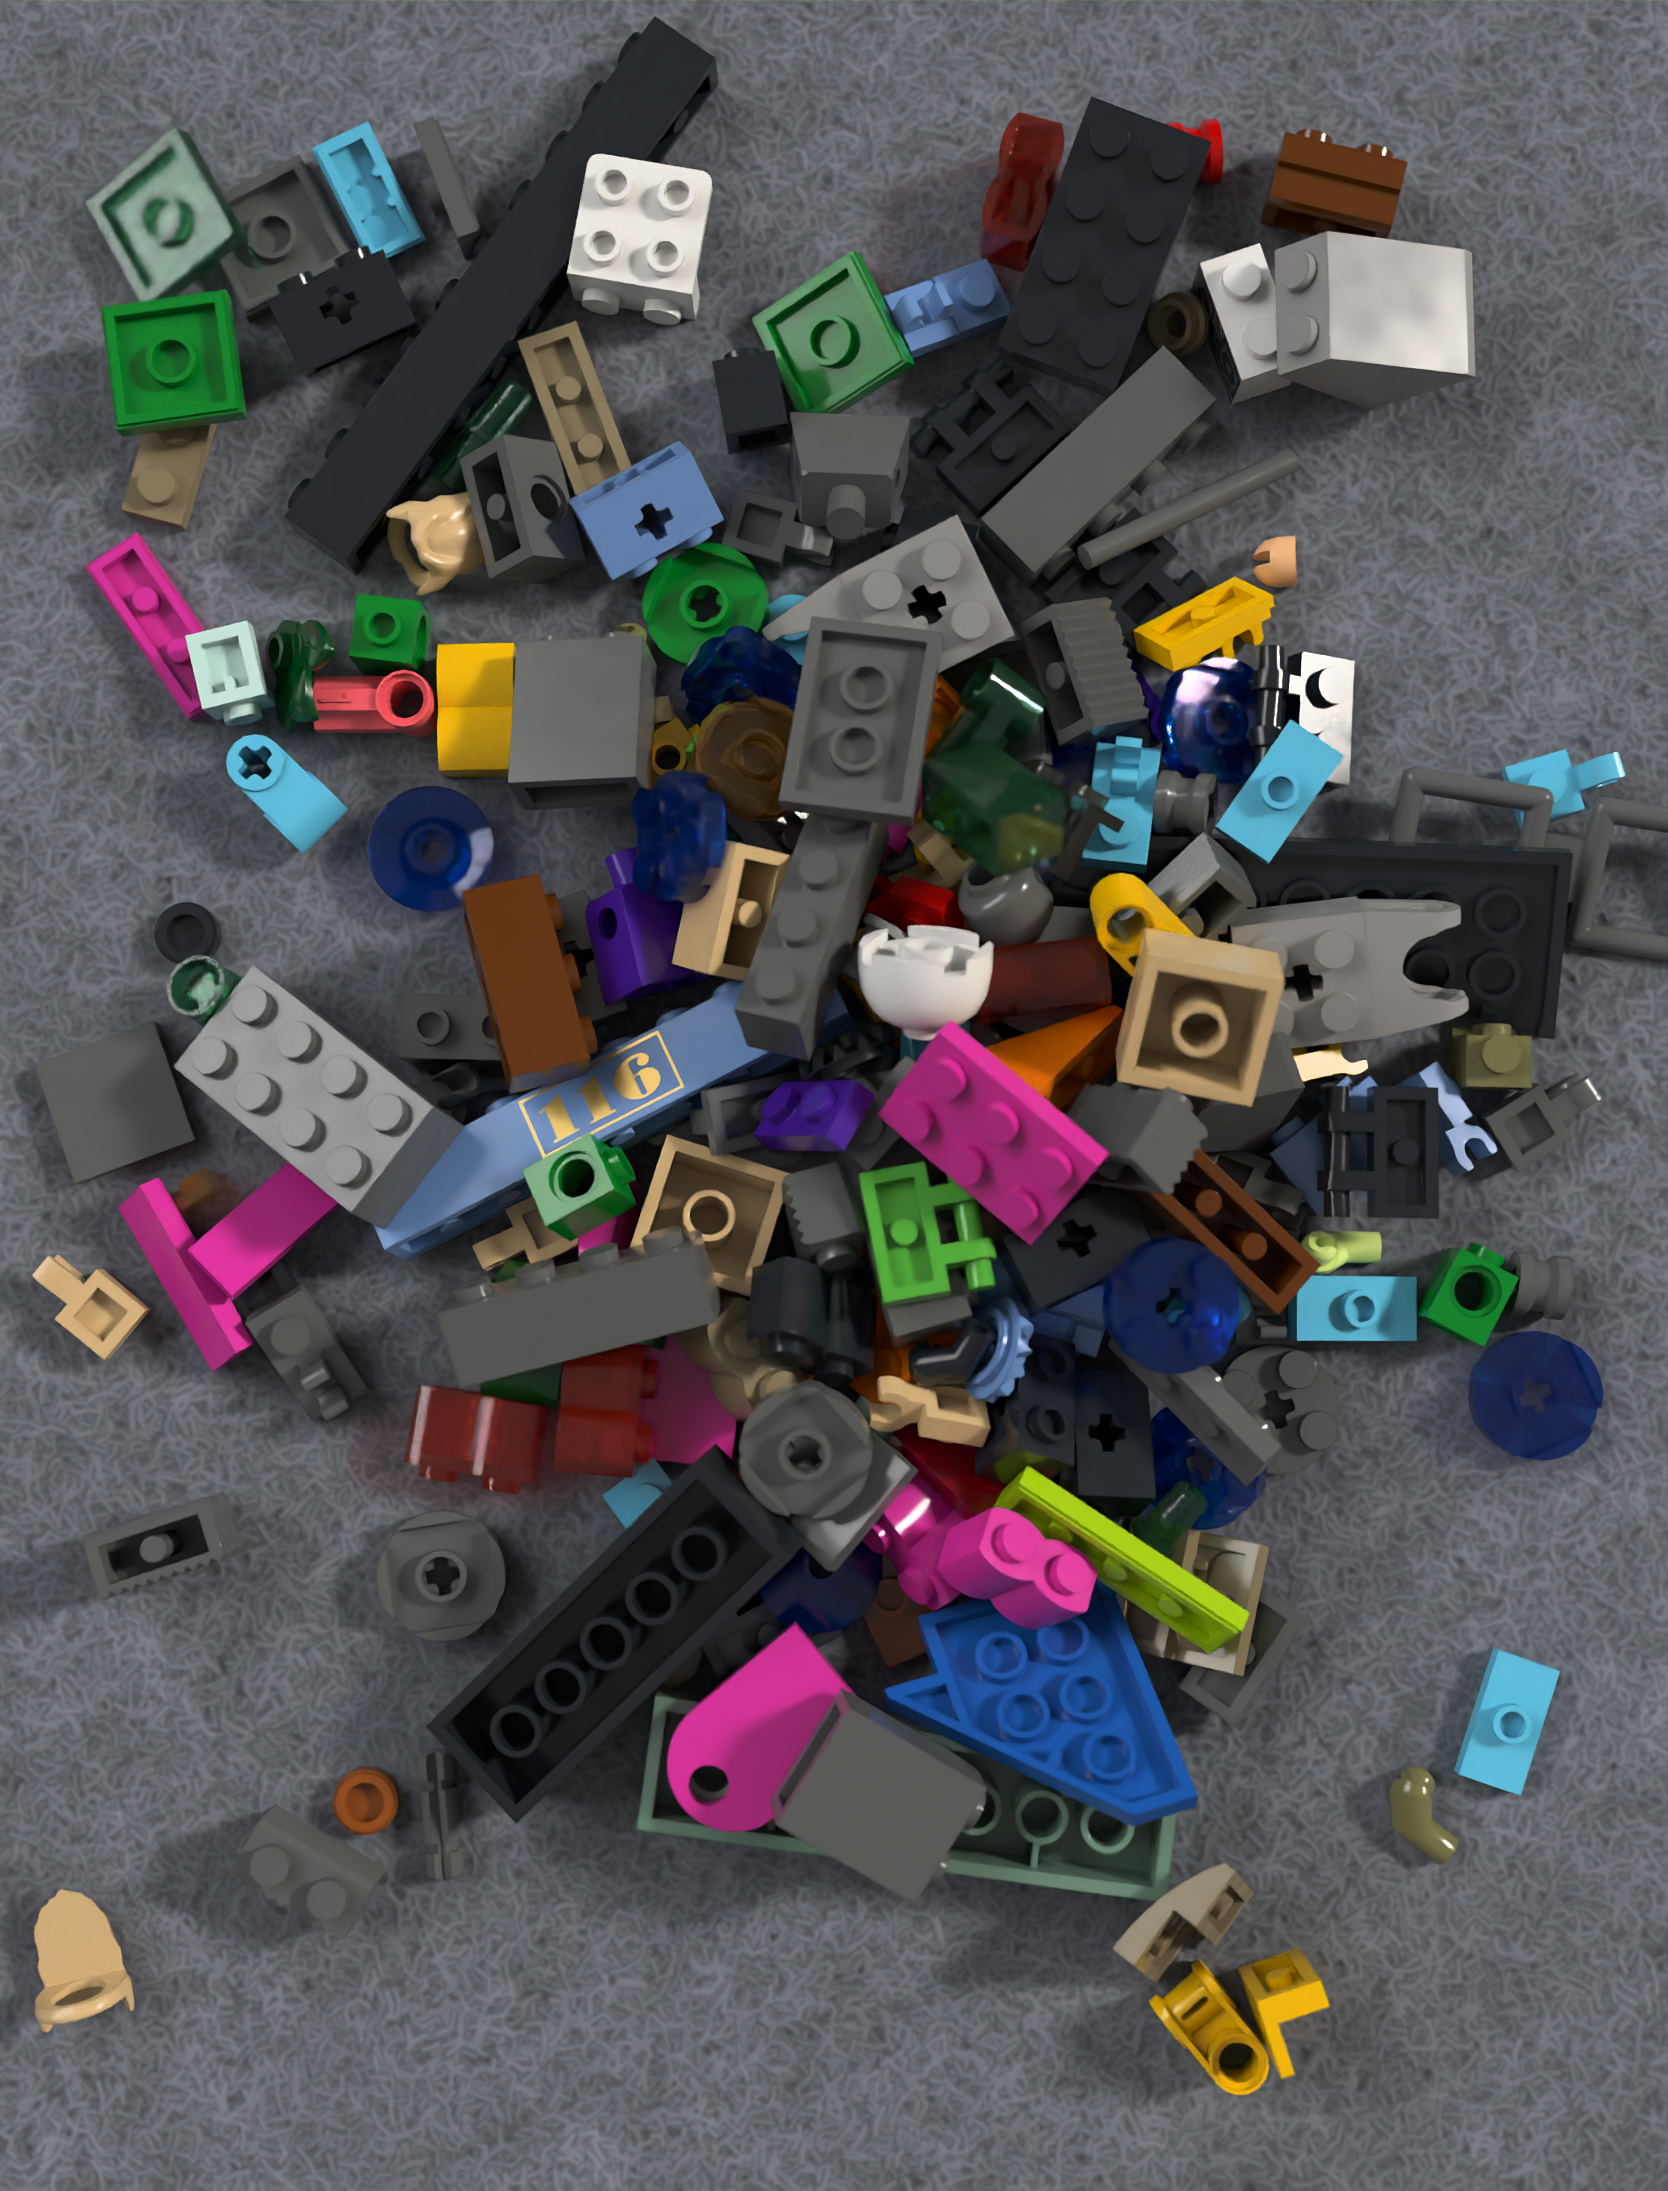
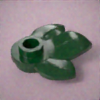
M310 619L303 624L295 620H284L280 623L277 630L269 635L266 643V661L269 668L274 670L276 676L275 706L277 718L286 734H293L297 721L315 722L319 719L313 695L312 677L317 670L323 668L330 661L335 648L326 629L317 620Z

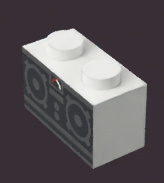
M1260 243L1199 263L1191 287V293L1197 296L1207 309L1209 316L1207 338L1231 404L1290 385L1291 380L1282 378L1277 373L1276 289Z

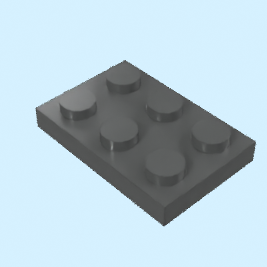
M811 616L779 795L781 810L913 827L943 647V634L941 631Z

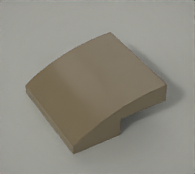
M1132 1517L1129 1529L1130 1534L1250 1613L1242 1632L1211 1654L1116 1592L1115 1596L1138 1651L1243 1676L1269 1547L1200 1532L1188 1527Z
M1226 1863L1207 1869L1182 1882L1149 1907L1128 1928L1113 1947V1950L1157 1984L1194 1931L1198 1932L1214 1946H1217L1254 1893L1237 1872Z

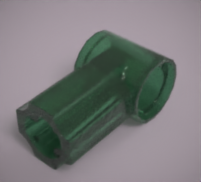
M990 657L974 671L966 682L960 694V709L924 757V764L969 796L1009 741L1015 742L1023 737L1036 723L1045 706V694L999 659Z

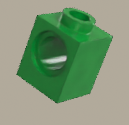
M357 593L348 656L361 673L388 676L395 671L408 670L416 672L424 678L432 619L421 601Z
M591 1133L522 1170L545 1226L570 1242L638 1205L629 1186V1183L635 1180V1174L626 1155L618 1146L610 1148ZM594 1173V1183L586 1194L577 1197V1189L581 1180L588 1174Z
M1471 1242L1467 1250L1462 1247L1447 1248L1417 1306V1318L1469 1346L1484 1347L1519 1277L1502 1269L1506 1261L1505 1258L1481 1245ZM1466 1273L1476 1278L1481 1289L1479 1301L1468 1310L1457 1302L1454 1293L1457 1280Z

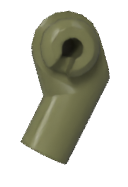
M1418 1766L1406 1767L1401 1772L1400 1778L1392 1782L1389 1791L1391 1823L1396 1832L1438 1865H1443L1455 1852L1459 1840L1432 1819V1797L1430 1794L1435 1789V1781L1431 1774Z

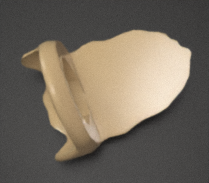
M468 491L455 495H439L427 502L407 501L386 512V516L389 517L388 540L391 553L395 560L402 563L409 580L420 588L416 592L418 596L441 590L455 576L471 573L480 564L485 562ZM408 523L411 525V541L417 550L419 560L429 571L420 568L412 560L406 547L404 535L405 526Z
M59 1890L56 1896L50 1898L47 1905L41 1908L34 1928L35 1944L39 1956L37 1969L45 1987L35 2000L34 2012L41 2030L46 2033L51 2030L53 2024L78 2021L96 2015L120 2000L124 2002L130 2012L134 2010V1994L131 1979L123 1965L121 1948L112 1932L108 1918L96 1903L82 1892Z

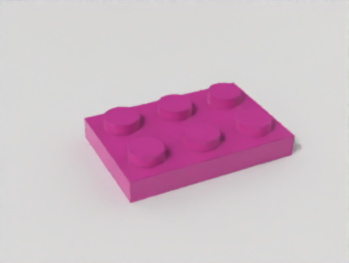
M952 1020L938 1031L877 1114L878 1117L1030 1246L1109 1154L1108 1151Z

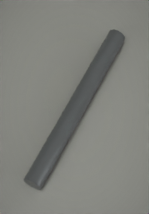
M1286 448L1084 543L1077 549L1079 560L1086 569L1090 570L1286 477L1298 470L1297 456L1290 448Z

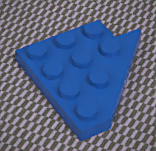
M1096 1579L1087 1612L1041 1630L1027 1629L1011 1622L995 1608L990 1599H975L918 1616V1629L934 1674L885 1688V1702L889 1710L1130 1826H1136L1196 1807L1198 1794L1113 1589Z

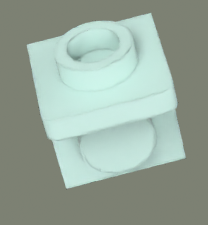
M248 621L185 636L202 709L215 720L224 719L225 725L228 726L249 724L263 717L261 709L276 705L275 694L266 684L254 629Z

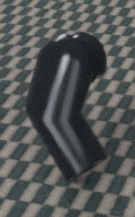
M969 1318L952 1347H941L939 1344H934L932 1348H929L927 1340L914 1345L908 1356L909 1373L916 1382L927 1388L965 1384L976 1372L995 1340L996 1332L986 1322L977 1318Z

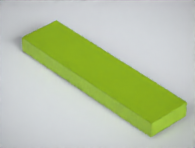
M1028 1465L1001 1491L993 1508H1003L1016 1512L1029 1520L1041 1532L1045 1540H1059L1080 1550L1097 1568L1096 1579L1206 1652L1214 1653L1242 1632L1250 1614L1248 1611Z

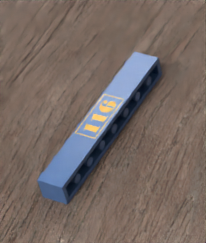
M730 980L719 986L714 991L713 998L692 1009L682 1007L664 1014L657 1020L655 1028L636 1038L622 1037L608 1043L599 1051V1057L589 1062L586 1076L544 1085L521 1097L517 1095L508 1096L492 1103L486 1109V1115L464 1126L386 1229L383 1230L374 1225L383 1249L407 1262L505 1212V1209L532 1197L533 1195L522 1170L579 1138L591 1133L610 1148L618 1146L624 1151L690 1117L688 1109L703 1107L701 1090L776 1073L801 1059L746 1045L734 1010L745 981ZM838 984L815 1047L823 1045L833 1038L840 1037L852 1030L859 1029Z

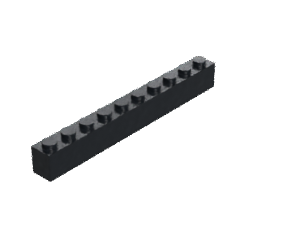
M656 16L653 17L642 34L636 31L627 39L618 57L619 65L606 82L600 80L593 85L583 102L582 115L569 132L562 130L556 135L547 150L546 163L533 181L526 179L519 185L509 204L510 212L497 230L491 228L482 235L474 248L472 264L460 280L453 278L445 285L436 301L435 308L437 311L423 330L416 328L408 335L400 349V361L386 379L379 378L371 385L362 402L363 411L350 429L342 428L334 435L327 446L324 464L313 479L306 478L301 481L291 494L288 501L289 511L284 517L296 534L356 576L388 534L389 517L386 516V512L393 507L414 499L520 355L517 341L533 336L570 287L567 270L588 160L595 154H606L660 164L718 86L716 58Z

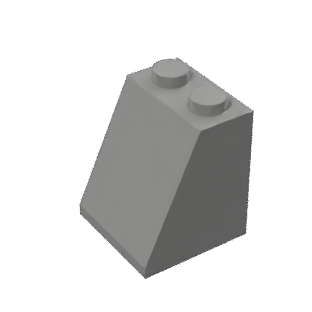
M1331 231L1317 234L1275 250L1278 376L1363 408H1377L1476 377L1472 252L1459 248Z

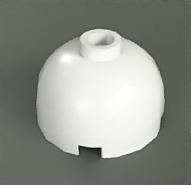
M914 925L908 926V937L906 939L888 940V928L864 935L859 942V980L861 991L868 1005L885 1022L903 1028V1034L908 1038L932 1040L938 1031L950 1020L960 1025L974 1016L986 998L992 975L993 944L988 941L979 948V934L951 927Z

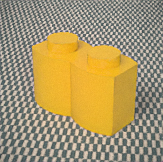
M514 643L438 644L439 771L446 778L508 777L517 650Z

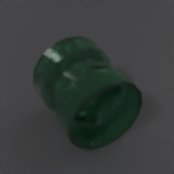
M195 955L187 957L177 964L169 976L167 998L173 1009L205 1027L241 981L242 977L228 970V968L210 956Z

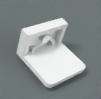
M606 154L593 155L588 160L567 270L574 300L582 301L581 304L584 308L599 314H616L619 308L643 311V316L646 319L664 325L678 324L680 318L696 320L700 299L697 271L712 194V180L709 174L701 170Z

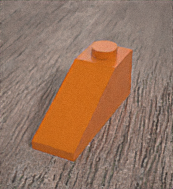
M1110 1005L988 1046L985 1049L1065 1115L1078 1098L1086 1083L1094 1086L1116 1064V1046L1124 1017V1009Z

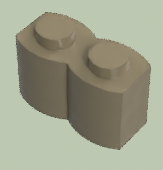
M720 1295L722 1306L716 1322L676 1332V1336L687 1357L700 1369L709 1372L712 1390L722 1408L734 1419L745 1423L752 1409L766 1395L784 1386L797 1385L806 1381V1378L798 1366L784 1367L774 1365L766 1360L765 1354L753 1349L746 1342L750 1302L740 1297Z

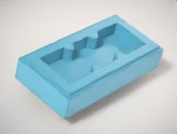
M368 121L311 148L360 247L368 245L372 254L383 249L390 260L426 242Z
M1290 719L1214 829L1268 865L1344 755Z
M1311 1276L1288 1303V1340L1417 1341V1277Z
M1493 1647L1454 1771L1461 1776L1521 1796L1560 1671Z

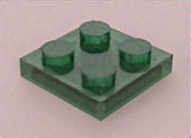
M176 127L172 128L85 202L140 302L178 296L248 238L190 134Z

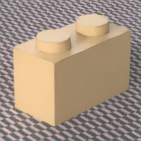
M699 835L672 964L710 975L745 981L792 855Z

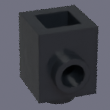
M743 347L728 352L724 355V359L712 361L728 454L790 444L788 420L775 351L761 352L760 349L755 347Z

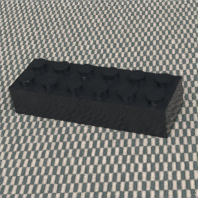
M715 1444L664 1491L426 1727L517 1824L797 1553L808 1539L786 1516L767 1509L751 1494L743 1481L740 1468Z

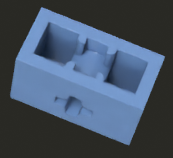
M680 441L671 444L568 500L602 567L612 580L623 575L624 579H633L648 572L658 563L656 559L658 555L677 545L679 549L684 550L702 543L712 535L713 530L711 527L724 520L691 452ZM646 504H651L656 509L654 512L656 523L647 528L641 522L643 514L640 509Z

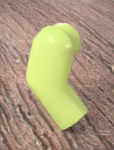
M1316 1230L1308 1233L1300 1243L1321 1264L1313 1273L1315 1275L1329 1274L1345 1263H1379L1381 1259L1382 1243L1379 1232Z

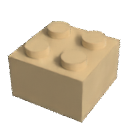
M1144 928L1116 1046L1118 1081L1161 1090L1169 1087L1182 1094L1252 1107L1285 982L1278 953Z
M667 1134L630 1247L642 1245V1238L645 1235L659 1229L678 1226L682 1234L700 1229L720 1295L740 1297L750 1302L753 1267L762 1265L783 1202L782 1181L790 1173L730 1154L711 1156L709 1147Z

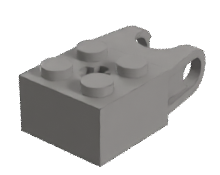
M958 515L841 573L762 629V633L769 643L786 635L801 634L809 631L811 616L941 631L943 634V647L938 673L1015 635ZM923 586L931 594L941 591L945 596L946 606L938 608L942 618L936 623L931 624L926 616L915 618L911 611V603L918 601L914 593Z
M1355 896L1247 909L1246 916H1237V925H1229L1231 944L1278 953L1284 978L1285 976H1294L1293 967L1301 964L1307 965L1310 974L1315 975L1309 979V982L1295 985L1293 980L1284 979L1285 982L1271 1033L1284 1031L1290 1048L1376 1039L1448 1021L1463 1015L1469 1009V1000L1464 990L1444 989L1433 985L1417 984L1403 974L1404 958L1416 942L1461 924V906L1437 900L1358 899Z

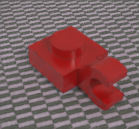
M902 875L895 884L884 876H876L870 893V897L874 900L867 901L859 926L866 927L863 919L868 912L888 923H897L898 929L907 935L908 926L914 925L943 926L965 930L955 892Z

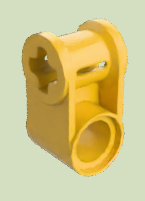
M1198 1958L1191 1964L1193 1972L1164 1997L1158 1994L1153 1996L1149 2003L1168 2030L1185 2049L1188 2048L1219 2087L1225 2092L1235 2095L1250 2094L1259 2089L1266 2080L1269 2070L1268 2055L1255 2030L1236 2008L1237 2005L1208 1967ZM1241 2042L1252 2048L1250 2060L1239 2069H1228L1219 2064L1220 2053L1231 2043Z

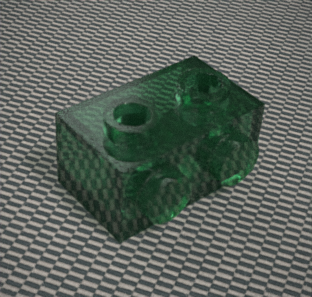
M984 739L924 761L922 769V819L997 878L1017 870L1027 869L1037 862L1063 853L1064 822L1067 816L1065 795L989 740Z

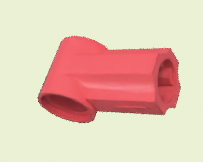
M400 670L392 672L388 676H315L312 689L319 715L318 721L314 722V730L317 733H403L406 736L417 738L428 736L437 730V690L416 672ZM421 691L424 700L419 712L409 718H400L398 707L402 698L409 692Z

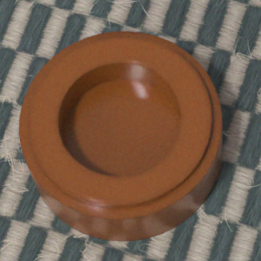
M373 1766L357 1768L347 1774L335 1790L333 1797L335 1816L339 1823L352 1833L358 1835L378 1833L385 1829L397 1815L401 1801L400 1790L395 1779L385 1770Z

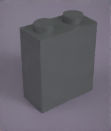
M615 631L605 633L600 638L570 639L561 635H548L542 637L539 641L517 642L508 784L525 810L650 804L657 665L643 635L634 636L626 632Z
M840 1688L771 1798L770 1804L778 1827L915 1905L926 1886L933 1888L941 1880L949 1864V1849L961 1830H970L978 1821L985 1806L986 1796L984 1793L987 1787L975 1765L847 1690Z

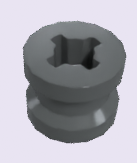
M1162 770L1157 780L1153 803V823L1156 833L1173 834L1177 829H1189L1193 836L1196 837L1202 832L1211 836L1218 809L1219 788L1216 774L1200 773L1194 779L1183 778L1178 771Z
M1514 1251L1509 1258L1507 1272L1519 1277L1504 1307L1506 1313L1523 1316L1531 1310L1541 1312L1545 1319L1562 1320L1568 1310L1572 1292V1266L1569 1258L1551 1256L1547 1261L1535 1260L1528 1252Z

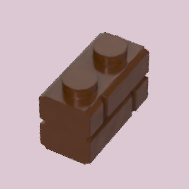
M1303 129L1296 134L1285 132L1276 155L1260 223L1310 236L1331 231L1387 239L1393 225L1399 201L1398 198L1408 164L1407 161L1393 158V153L1381 145L1363 144L1354 149L1333 144L1332 138L1319 130Z

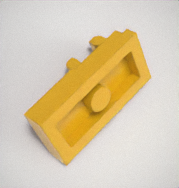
M1233 577L1134 629L1137 651L1173 672L1196 665L1203 656L1209 653L1229 661L1235 658L1232 646L1235 636L1239 635L1244 642L1254 647L1262 643L1264 636L1261 622L1271 618L1270 608L1275 606L1273 595L1242 579Z

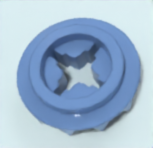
M998 1297L992 1300L976 1316L977 1319L986 1322L995 1330L996 1338L973 1377L965 1383L966 1390L973 1398L994 1403L1000 1396L1010 1395L1014 1388L1015 1378L1023 1377L1025 1374L1023 1364L1026 1357L1032 1353V1350L1028 1348V1340L1034 1332V1325L1028 1321V1307L1007 1297Z

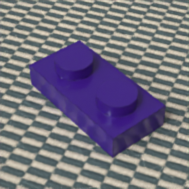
M857 1080L783 1082L766 1100L762 1111L764 1117L753 1136L770 1150L844 1151L875 1095Z

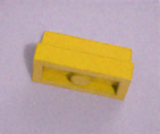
M1299 1947L1237 1968L1262 2044L1282 2079L1294 2076L1295 2073L1278 2024L1329 2007L1321 1979Z

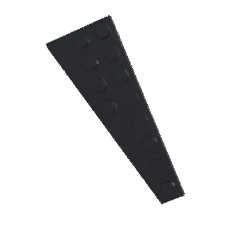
M1057 827L1067 871L1050 881L1049 891L1053 896L1090 906L1092 890L1100 880L1112 874L1125 873L1134 875L1147 885L1197 837L1193 836L1192 833L1174 832L1173 834H1162L1151 831L1145 874L1083 867L1082 853L1086 829ZM1211 834L1210 837L1241 863L1256 896V907H1247V909L1355 896L1358 899L1437 900L1461 906V924L1445 929L1434 936L1423 938L1409 949L1403 962L1404 976L1412 982L1421 985L1464 990L1469 1000V1009L1465 1014L1476 1016L1478 1020L1491 1024H1510L1513 1028L1534 1033L1539 1038L1554 1039L1573 852L1570 849L1287 837L1272 860L1266 865L1223 834ZM1227 925L1226 934H1218L1219 942L1231 944L1229 925ZM1305 964L1296 966L1299 968L1309 970L1308 966Z

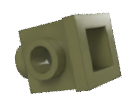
M1474 1024L1472 1028H1451L1450 1078L1457 1084L1460 1091L1517 1092L1532 1088V1036H1516V1029H1511L1510 1024Z

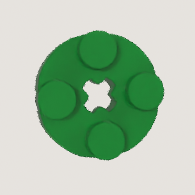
M700 543L691 547L692 551L684 552L675 559H673L672 555L655 568L643 594L642 610L650 636L665 657L682 668L696 672H712L716 670L729 672L736 670L743 664L746 656L752 653L759 645L764 636L762 629L769 623V592L764 581L745 555L726 545ZM709 593L718 595L716 603L721 608L720 613L716 617H710L707 622H699L698 614L691 609L694 601L705 602Z

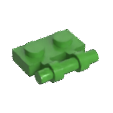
M925 1162L859 1173L858 1180L883 1308L949 1296L950 1286L946 1270L953 1268H965L970 1292L986 1291L996 1286L991 1263L996 1261L997 1257L993 1239L985 1237L979 1208L981 1203L947 1174V1184L929 1187ZM953 1211L959 1242L941 1245L935 1212Z

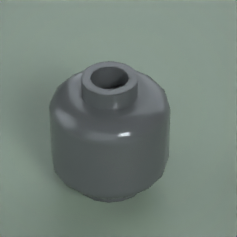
M995 852L978 858L965 871L957 894L958 907L976 934H979V938L984 944L990 941L993 944V948L997 950L1023 948L1036 942L1049 924L1054 911L1053 896L1033 865L1024 856L1013 853L1003 854Z

